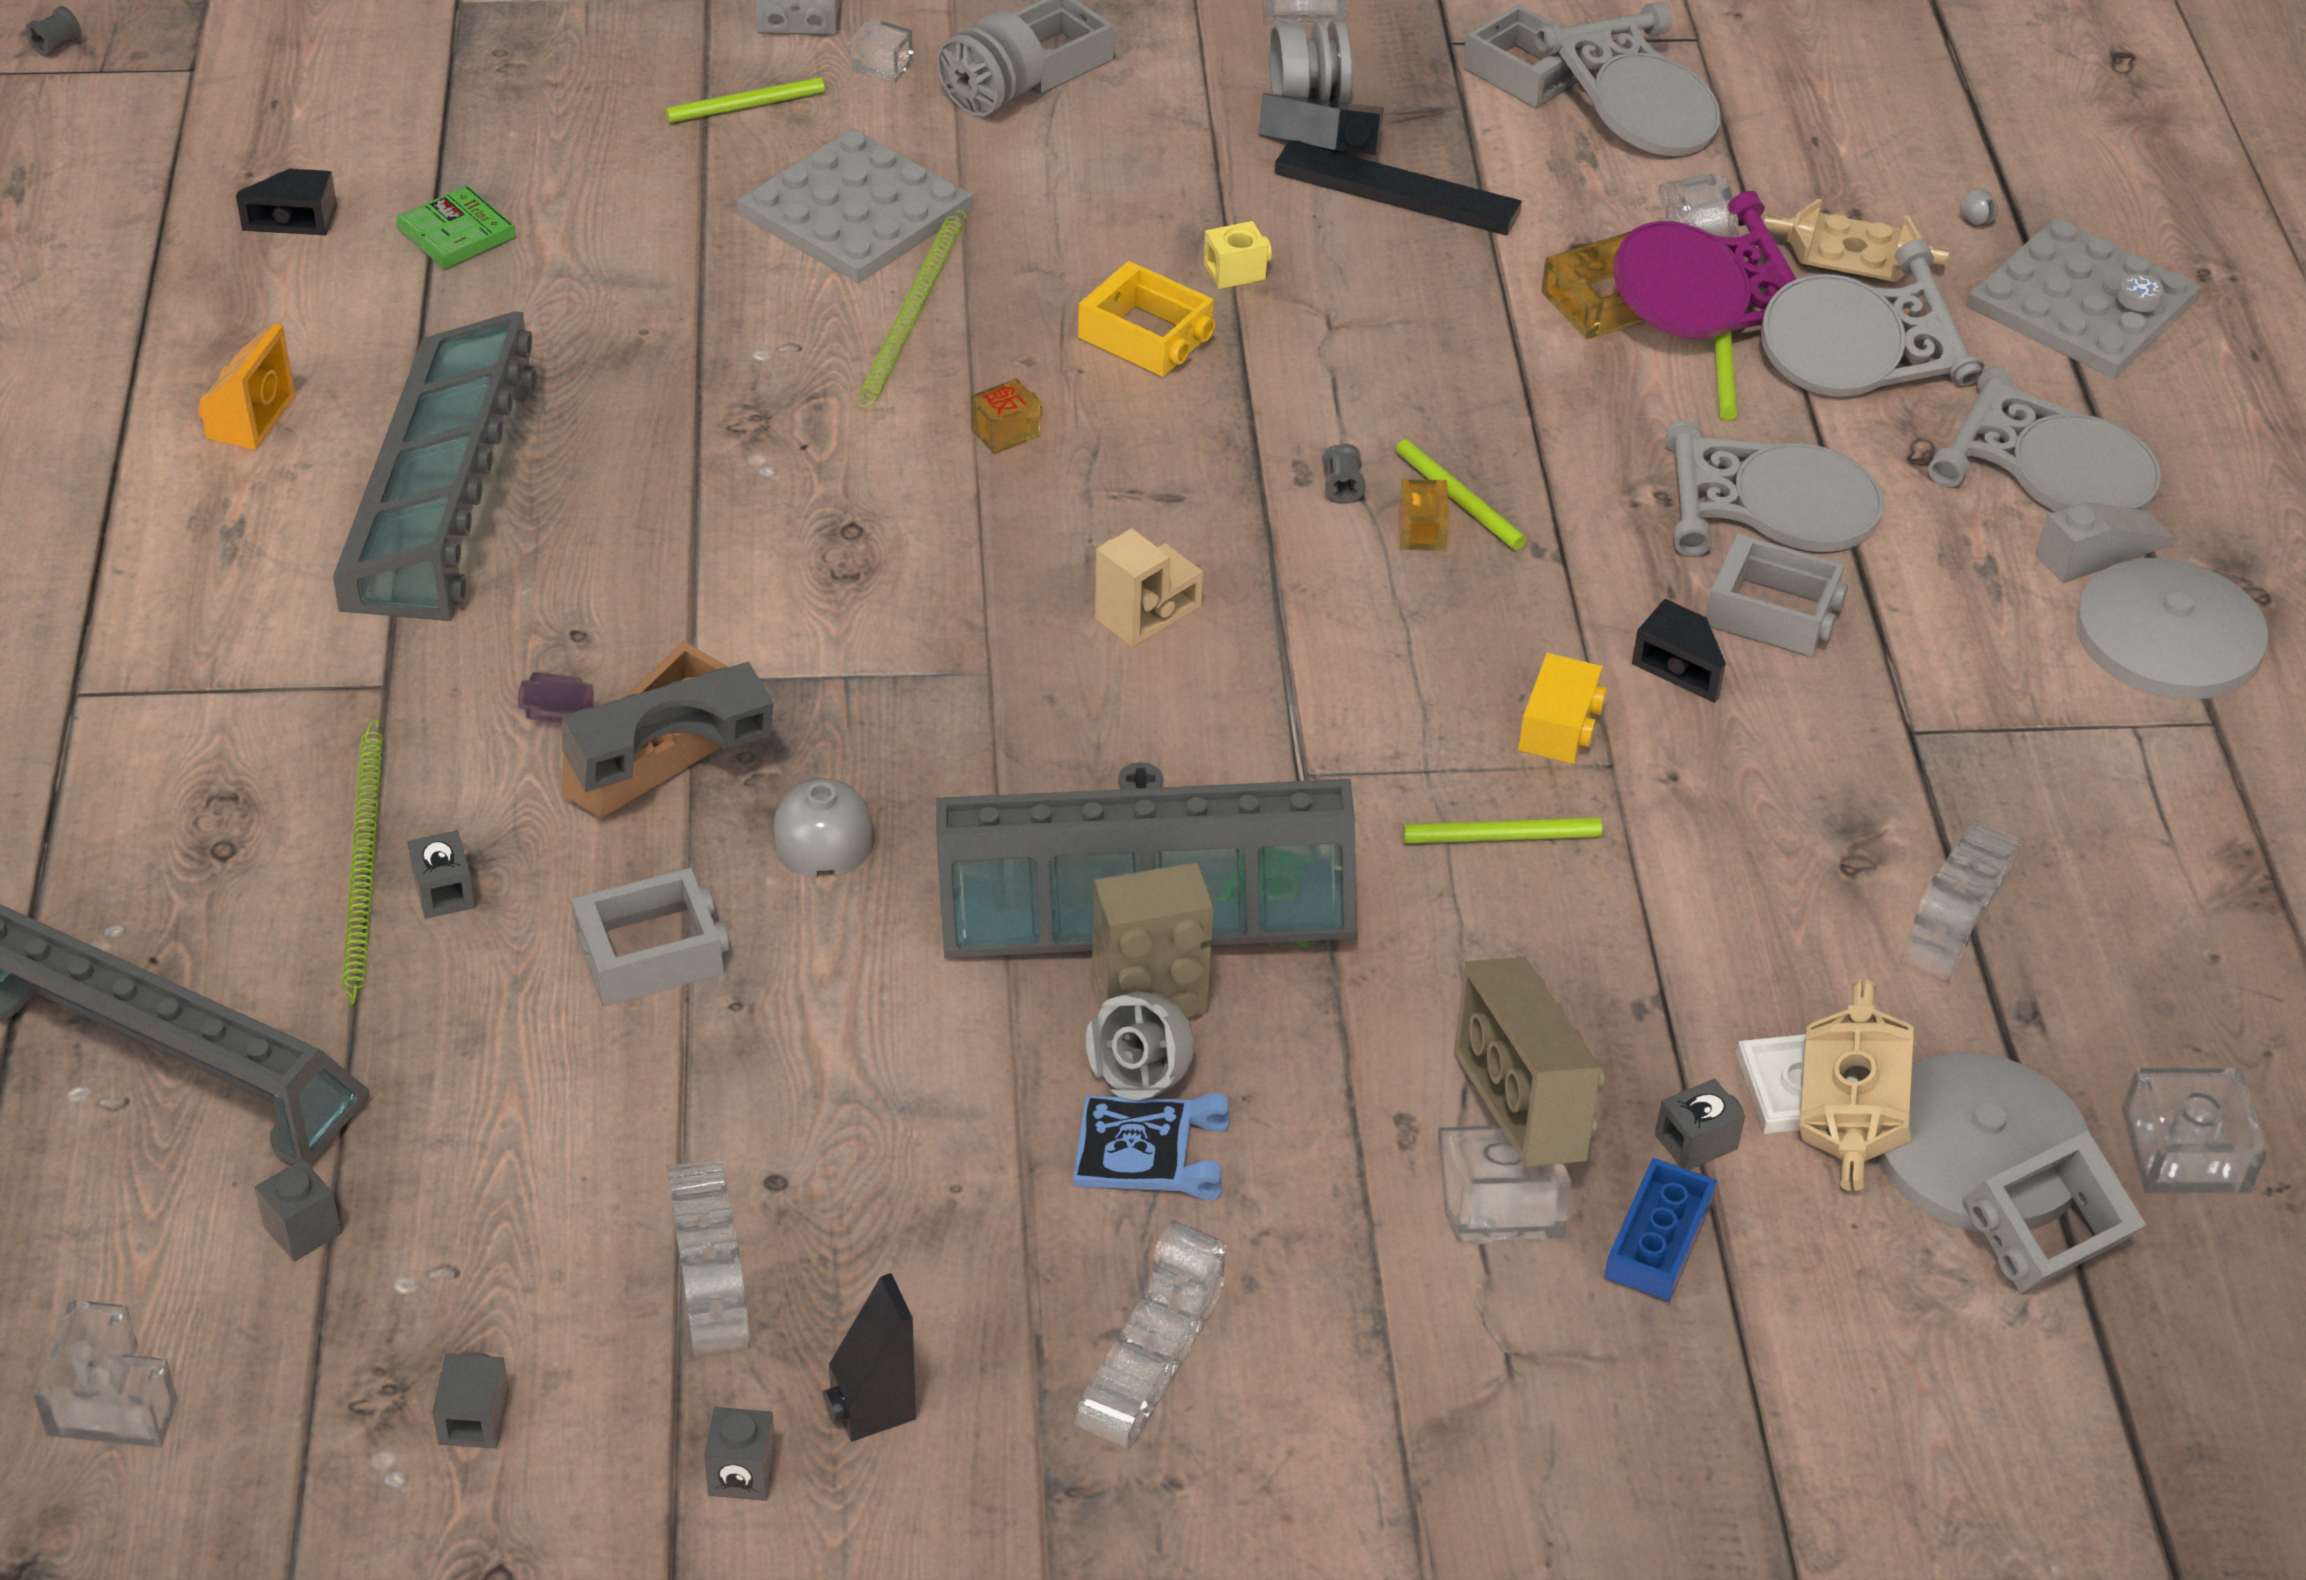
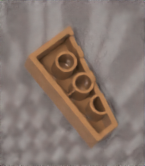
M682 641L627 695L650 691L667 686L675 681H684L728 666L689 643ZM673 733L657 737L645 744L637 753L633 762V778L585 792L564 754L562 795L598 817L604 818L722 747L705 737L689 733Z

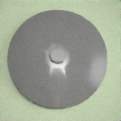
M2143 558L2112 565L2099 572L2086 585L2076 613L2078 637L2088 655L2103 670L2129 686L2168 698L2206 699L2239 689L2249 682L2259 670L2268 645L2267 624L2254 600L2239 586L2222 575L2184 561Z
M1970 1052L1948 1053L1929 1057L1913 1064L1909 1125L1911 1142L1877 1156V1159L1888 1180L1914 1206L1952 1226L1984 1233L1972 1222L1969 1208L1963 1197L1984 1180L2086 1130L2089 1131L2083 1115L2069 1096L2055 1083L2037 1071L2018 1062L1995 1055ZM2054 1166L2006 1189L2007 1194L2029 1230L2039 1228L2054 1221L2068 1211L2075 1203Z

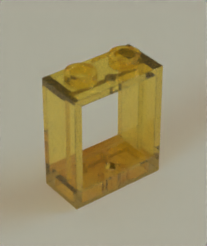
M1629 232L1545 258L1541 292L1586 340L1644 321L1627 305L1619 292L1602 297L1590 285L1591 283L1613 277L1615 254Z

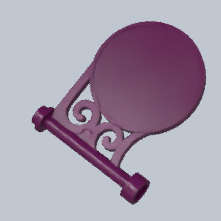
M1755 191L1740 193L1727 205V211L1735 225H1746L1750 232L1747 235L1720 237L1680 222H1650L1638 226L1626 235L1613 261L1614 281L1627 305L1644 321L1659 330L1691 339L1713 338L1731 330L1762 325L1766 310L1745 313L1749 302L1759 309H1766L1772 297L1782 287L1797 278L1760 217L1765 207ZM1762 253L1767 263L1757 265ZM1758 288H1766L1764 295Z

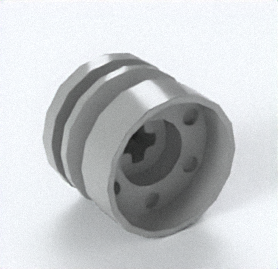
M996 10L940 45L937 52V70L941 83L949 97L962 110L973 116L985 117L1040 83L1044 74V55L1040 42L1034 32L1019 16L1009 11Z
M1342 19L1331 20L1328 31L1323 21H1316L1313 24L1310 40H1307L1306 32L1301 22L1273 24L1269 44L1272 94L1308 98L1310 89H1312L1315 99L1329 100L1331 96L1332 101L1348 103L1353 78V54L1351 44L1349 43L1348 31Z

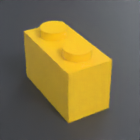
M1546 653L1523 715L1518 750L1575 764L1581 746L1589 748L1596 726V719H1592L1591 716L1592 714L1601 715L1605 704L1607 687L1600 686L1603 666Z

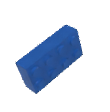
M1653 1157L1609 1253L1604 1278L1670 1302L1713 1202L1718 1180Z

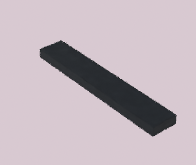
M1293 140L1288 141L1275 161L1274 174L1503 235L1509 234L1521 212L1522 200Z

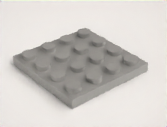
M853 128L736 200L738 215L858 284L938 232L948 216L959 218L964 215L961 212H956L957 210L967 213L973 209V194ZM955 218L948 219V221L956 220Z
M2055 217L1969 293L1966 307L2115 379L2198 301L2202 286L2187 280L2181 274L2170 272L2151 263L2145 257L2134 255L2113 245L2106 239L2098 238L2077 228L2070 222L2062 221ZM2130 274H2145L2157 279L2164 288L2159 307L2149 312H2136L2124 307L2117 298L2121 280Z

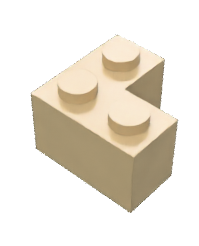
M1131 528L1116 538L1106 541L1096 549L1095 619L1132 648L1202 606L1203 571L1168 544L1164 543L1156 547Z

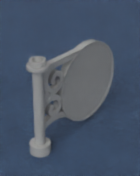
M1666 3L1646 4L1640 14L1559 28L1556 23L1549 21L1543 23L1536 30L1535 43L1537 48L1547 54L1559 52L1593 100L1596 111L1603 122L1616 135L1631 145L1658 155L1686 156L1697 153L1708 146L1719 128L1721 120L1720 108L1711 89L1694 72L1656 52L1646 42L1640 32L1643 29L1647 35L1653 36L1667 33L1672 26V13ZM1619 34L1614 42L1611 35ZM1575 48H1582L1579 56ZM1595 52L1599 57H1594L1592 55ZM1588 69L1599 70L1595 79Z
M1923 239L1911 240L1899 247L1895 253V258L1901 271L1904 274H1913L1916 283L1902 288L1882 289L1871 287L1858 280L1840 275L1817 274L1802 277L1786 284L1772 297L1766 308L1761 325L1762 344L1774 367L1794 384L1821 395L1836 397L1855 396L1867 393L1881 386L1947 373L1959 385L1969 386L1978 381L1979 376L1983 372L1984 363L1980 357L1970 356L1930 271L1929 266L1933 262L1934 256L1928 243ZM1923 295L1924 300L1930 310V313H1928L1925 316L1918 317L1923 308V304L1921 300L1917 297ZM1904 308L1910 309L1908 315L1904 313ZM1924 340L1922 349H1918L1914 345L1915 341ZM1935 347H1937L1941 354L1940 358L1925 363L1927 361H1930L1935 351ZM1903 353L1909 360L1915 363H1922L1897 368Z
M2000 367L1989 368L1981 373L1977 381L1980 394L1951 446L1938 450L1928 467L1929 475L1934 482L1944 487H1955L1961 483L1968 471L1969 463L1966 456H1974L1991 461L2012 473L2030 496L2055 512L2082 502L2146 510L2154 501L2161 483V469L2157 458L2151 449L2135 434L2108 420L2083 415L2013 388V381L2009 372ZM2004 407H2008L2006 414L2002 411ZM2036 414L2044 416L2036 420ZM2019 417L2022 420H2014V418ZM1978 434H1985L1983 442L1974 441ZM2001 438L2005 443H2000L1999 439Z
M1687 420L1675 422L1666 433L1668 448L1676 452L1682 520L1674 528L1675 548L1684 556L1696 557L1703 555L1712 545L1710 525L1701 518H1726L1739 521L1754 527L1757 531L1778 543L1813 552H1833L1857 546L1866 541L1879 525L1884 507V499L1878 483L1859 463L1839 452L1804 443L1767 444L1702 437L1700 429ZM1711 455L1710 462L1708 464L1705 461L1704 457ZM1737 456L1748 458L1741 465ZM1720 465H1723V466H1726L1727 468H1726V469H1719V466H1720ZM1707 490L1705 502L1699 503L1698 492ZM1720 493H1723L1726 497H1720Z

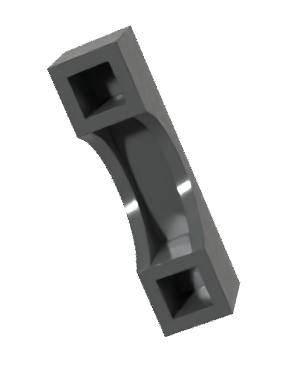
M748 661L564 715L562 751L585 792L633 778V762L639 750L651 740L663 735L673 733L695 734L715 742L725 750L769 737L771 735L774 703Z

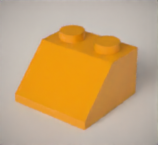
M274 323L240 349L231 363L222 369L220 377L209 392L203 394L199 402L198 413L199 417L203 420L206 439L256 450L295 397L283 325Z

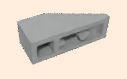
M2082 502L2047 514L2036 556L2062 583H2066L2106 569L2112 565L2171 546L2174 543L2175 537L2148 511Z

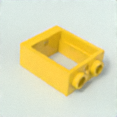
M1128 261L1079 303L1078 338L1164 377L1177 364H1182L1202 342L1208 341L1215 329V319H1213L1214 299ZM1136 306L1176 326L1164 337H1161L1122 318Z

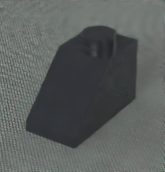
M289 168L238 191L236 195L242 231L326 236L337 207L332 171Z
M1664 599L1637 629L1632 665L1713 703L1719 699L1726 662L1707 617Z

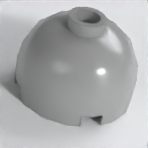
M821 778L805 781L792 788L777 806L773 824L775 851L778 859L788 869L807 877H817V871L834 870V876H839L861 866L871 853L873 836L871 815L866 801L850 785L838 780Z
M1135 991L1110 998L1101 1005L1103 1007L1100 1009L1097 1017L1091 1018L1086 1032V1052L1091 1069L1097 1078L1104 1076L1106 1081L1114 1087L1110 1091L1118 1097L1135 1101L1150 1098L1164 1093L1185 1076L1194 1055L1195 1038L1189 1019L1182 1009L1162 994Z

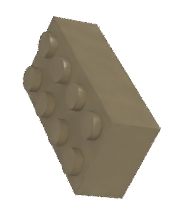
M1526 957L1465 961L1454 1053L1525 1167L1587 1161L1590 1139H1594L1597 1134V1118L1595 1114L1597 1092H1601L1604 1086V1072L1601 1062L1593 1057L1584 1044L1581 1033L1576 1031L1565 1016L1561 1004L1556 1003L1547 990L1544 979L1537 975Z

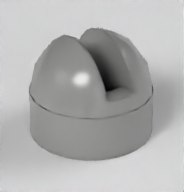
M1977 189L1971 192L1963 200L1960 207L1961 214L1974 225L1991 223L1997 216L1998 211L1995 199L1985 189Z

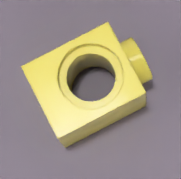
M1253 221L1205 230L1204 266L1218 289L1266 280L1267 262L1271 261L1272 258L1271 245L1266 236L1262 237Z

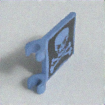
M1211 1093L1193 1100L1145 1098L1137 1101L1122 1097L1086 1096L1073 1177L1074 1187L1183 1191L1204 1200H1216L1220 1197L1222 1190L1220 1164L1215 1161H1200L1185 1167L1190 1123L1211 1132H1223L1228 1128L1230 1115L1228 1113L1229 1101L1227 1096L1220 1093Z

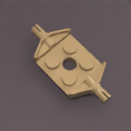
M1822 199L1815 200L1799 211L1796 217H1791V219L1766 213L1764 223L1769 232L1787 235L1786 242L1791 243L1801 264L1897 282L1905 275L1895 258L1896 251L1903 244L1922 238L1910 216L1905 215L1901 229L1880 222L1870 223L1849 219L1838 214L1828 215L1820 213ZM1928 245L1934 256L1932 263L1946 267L1950 248L1946 249Z
M1857 980L1853 983V1003L1848 1005L1847 1010L1815 1021L1806 1027L1799 1125L1802 1140L1842 1159L1840 1186L1848 1191H1851L1852 1173L1855 1191L1864 1188L1865 1161L1911 1142L1909 1125L1913 1047L1916 1046L1914 1027L1905 1021L1875 1009L1874 994L1876 985L1870 980H1865L1864 991L1862 980ZM1853 1066H1863L1871 1071L1861 1081H1848L1842 1077L1843 1073Z

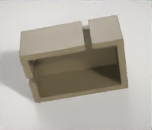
M1197 862L1094 879L1091 986L1099 1010L1103 1007L1101 1005L1110 998L1135 991H1148L1162 994L1182 1009L1187 1018L1207 1013L1211 945L1209 941L1212 940L1214 908Z

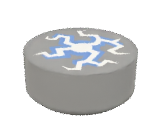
M2130 274L2121 280L2117 298L2127 309L2136 312H2149L2159 307L2164 288L2154 277L2145 274Z

